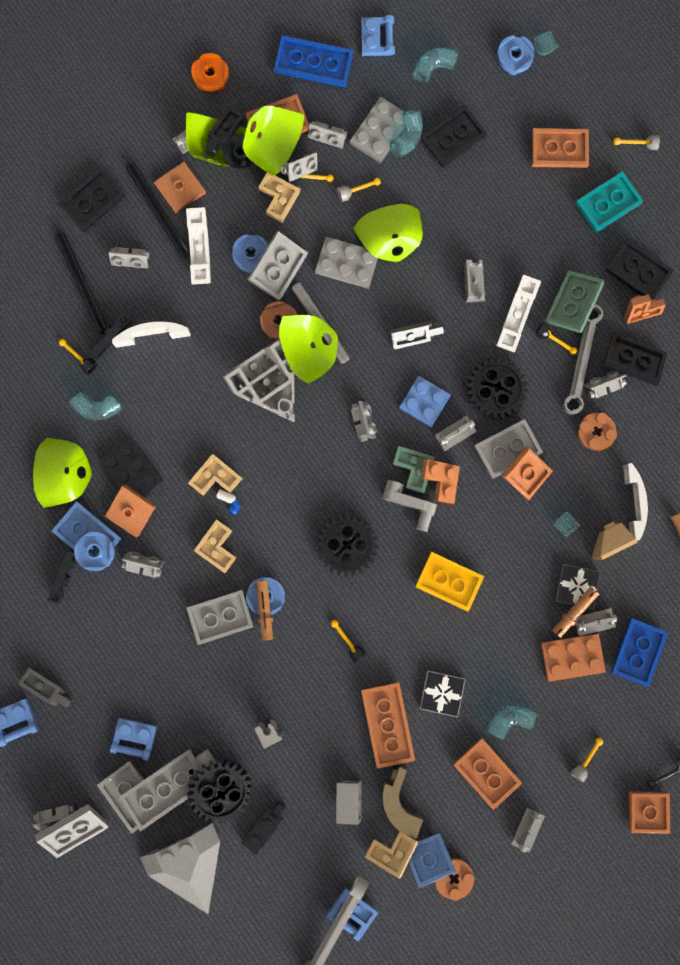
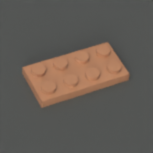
M396 682L362 689L361 693L377 769L415 761L400 683Z

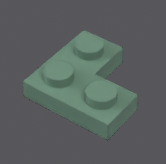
M398 446L393 465L411 470L405 489L424 494L428 480L421 479L423 459L434 460L435 457Z

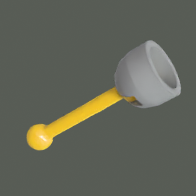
M650 135L646 140H621L617 137L613 140V143L615 145L620 143L645 144L649 150H658L660 135Z
M375 178L372 182L352 189L348 186L338 187L337 194L341 202L350 199L352 192L372 185L378 186L381 181L379 178Z
M602 738L595 740L596 744L583 765L575 766L570 772L573 777L583 783L588 775L586 766L597 748L603 744Z

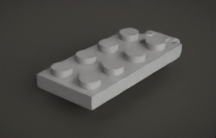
M188 749L119 796L140 831L188 799L187 792L190 791L188 784H193L191 777H197L195 771L199 770L202 772V765L209 767V761L216 764V760L209 749H206L196 757L192 754V750ZM193 769L194 772L190 775L189 770Z

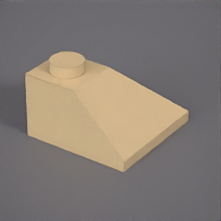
M613 521L603 526L605 530L599 532L591 558L593 561L603 560L638 542L622 523L615 524Z

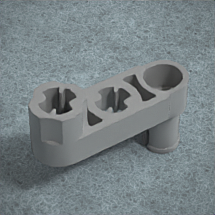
M387 480L382 499L419 510L421 514L416 529L428 532L431 517L434 516L437 505L402 494L403 484Z

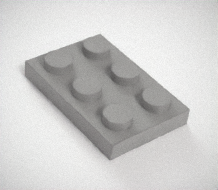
M380 97L350 140V144L381 164L411 120V116Z
M277 231L247 280L275 300L280 301L308 253Z
M325 237L315 274L369 289L378 258L374 257L364 247Z
M525 419L474 445L491 479L502 475L525 447H529L537 456L543 453Z
M243 590L187 607L198 645L254 627Z
M130 760L97 786L132 834L138 827L119 796L144 780V778Z
M87 804L69 816L62 818L59 822L45 828L42 832L36 834L35 838L38 844L58 858L106 830L109 826L107 820Z

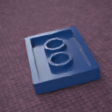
M630 618L610 673L649 687L668 632Z

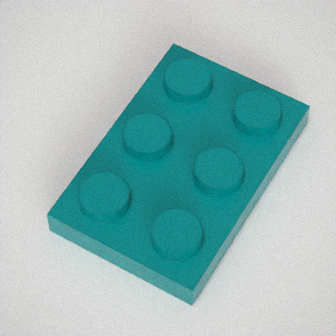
M622 171L578 199L575 204L595 233L641 205L644 201Z

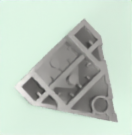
M280 339L259 350L231 369L223 377L233 394L295 422V414H293L294 373L286 360Z
M213 823L195 830L192 835L160 850L157 848L140 856L149 877L205 913H209L221 841Z

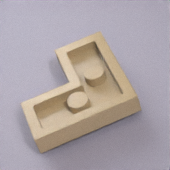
M267 172L258 187L260 191L273 197L266 215L283 223L300 193V188Z
M212 454L188 484L203 496L215 482L231 493L242 480V477Z
M216 519L194 549L197 554L224 573L228 571L236 560L234 555L221 547L232 533V530Z
M399 832L392 848L379 840L374 839L365 858L395 877L401 878L419 841Z

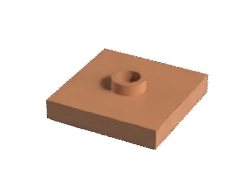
M185 162L154 182V185L175 214L206 194V191Z
M525 447L503 473L502 477L523 497L530 500L553 470L529 447Z
M124 484L105 517L137 538L156 505Z
M629 791V832L670 834V793Z

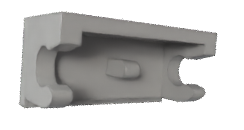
M466 260L464 264L466 302H485L482 260H478L477 263H472V260Z
M270 719L271 723L268 724L267 728H265L262 721L257 723L254 728L264 749L282 740L284 736L283 731L280 732L273 719Z
M342 780L337 782L336 824L358 825L361 822V780Z

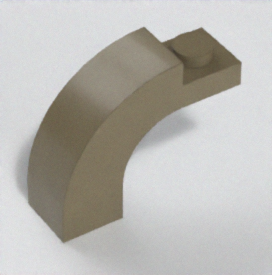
M398 764L397 769L394 768L390 776L392 783L385 780L383 783L382 801L384 810L396 829L409 837L417 839L423 818L421 815L406 810L399 801V792L407 769Z

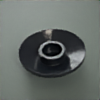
M245 134L233 135L222 149L225 162L235 169H247L255 164L244 153L243 142Z

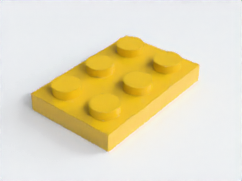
M431 552L415 587L469 612L484 576Z

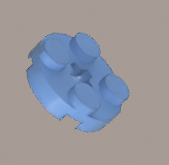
M515 35L506 37L500 43L496 55L498 63L511 75L524 72L531 66L534 58L533 44L523 36L521 38L515 37ZM512 51L520 53L518 58L512 56Z
M247 234L239 237L235 241L232 251L236 266L242 271L251 274L268 246L267 242L258 235ZM247 250H255V256L247 257Z
M89 532L77 541L74 555L77 562L84 569L100 571L110 566L115 555V547L111 538L103 533ZM94 546H97V549L100 550L96 557H93V554L90 553Z
M267 577L258 578L253 581L246 595L249 608L259 614L256 582L268 581V590L271 593L269 597L271 615L277 613L285 602V591L282 585L273 578Z

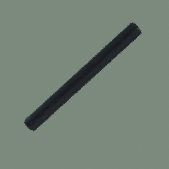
M135 162L128 163L126 165L127 171L181 258H185L190 254L187 246Z
M59 232L55 234L56 241L99 334H103L108 328L66 235L64 232Z

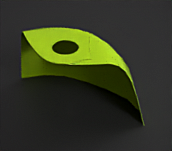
M263 106L250 118L247 124L243 142V150L246 156L272 176L278 174L283 164L289 160L299 140L305 114L274 106ZM253 121H256V128L251 133V124ZM259 132L262 134L261 138H257Z
M186 113V144L189 153L196 158L229 166L223 158L222 150H218L212 158L210 156H203L204 153L206 154L204 148L208 144V134L219 119L195 113ZM240 126L235 134H245L246 128Z
M407 204L386 206L369 212L353 228L362 244L374 257L391 262H399L406 258L419 246L423 236L420 212L417 208ZM398 234L399 237L393 239L392 235ZM396 246H401L403 252L398 256L393 255L392 249Z
M291 315L282 317L279 326V339L286 360L292 372L299 379L311 383L333 366L338 347L337 333L326 322L315 316ZM327 333L331 336L332 342L330 345L323 343V334ZM312 342H314L315 348L311 347Z
M46 438L39 445L34 460L33 485L37 500L43 508L71 502L81 496L92 476L91 467L83 449L70 441ZM80 466L86 470V475L82 479L77 475V469ZM66 467L69 468L68 474L64 472Z

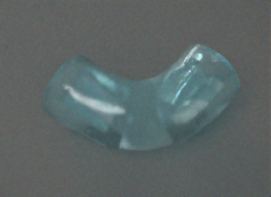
M441 47L429 50L418 60L412 76L417 81L425 83L429 82L433 70L438 67L454 70L459 51Z
M413 109L402 113L404 121L403 134L390 142V150L394 157L400 158L407 155L418 144L423 130L420 109Z
M80 392L69 401V405L83 418L93 421L106 420L123 408L111 394L100 402H94L84 392Z
M519 705L505 707L496 713L486 732L504 740L512 726L519 725L531 730L537 719L538 712Z

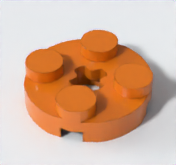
M214 53L203 54L192 65V78L198 89L207 92L224 89L229 78V70L226 62L219 55ZM212 69L215 74L208 76L205 73Z

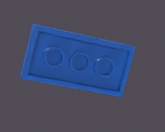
M282 35L274 73L346 88L354 50Z

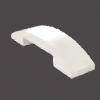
M205 207L186 209L187 228L189 230L191 284L211 283Z
M526 275L522 276L497 343L498 347L515 352L541 281Z
M148 322L121 332L112 339V343L117 348L135 345L134 337L169 332L171 338L174 339L191 336L188 327L180 324Z
M630 463L623 466L625 485H633L636 521L629 522V531L638 541L641 539L646 526L648 504L640 474L634 465Z

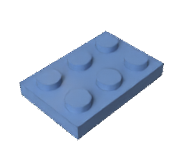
M77 501L52 530L56 536L73 550L77 541L89 532L103 533L111 538L114 547L122 539ZM97 546L90 550L93 557H96L100 552Z

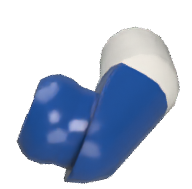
M220 489L217 493V498L227 502L230 505L228 512L236 515L240 511L241 505L235 495Z

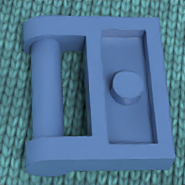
M394 16L361 17L362 56H389L395 54V46H393ZM380 26H385V47H380Z
M28 698L0 709L1 747L26 734L39 732V727ZM24 720L28 721L27 726L5 735V728Z
M121 717L118 718L110 753H122L140 757L144 761L149 762L158 726ZM122 739L144 744L146 748L141 750L119 744Z
M345 887L334 905L327 912L325 918L329 921H334L350 889ZM361 898L350 916L360 924V927L356 928L347 921L344 929L352 934L356 941H359L377 916L378 910Z

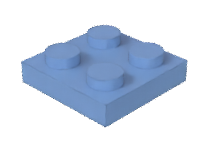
M418 376L399 409L431 428L451 395Z
M441 833L418 842L409 860L419 888L456 872Z

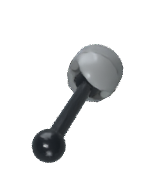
M680 760L677 763V769L655 780H648L647 785L653 788L656 783L680 772Z

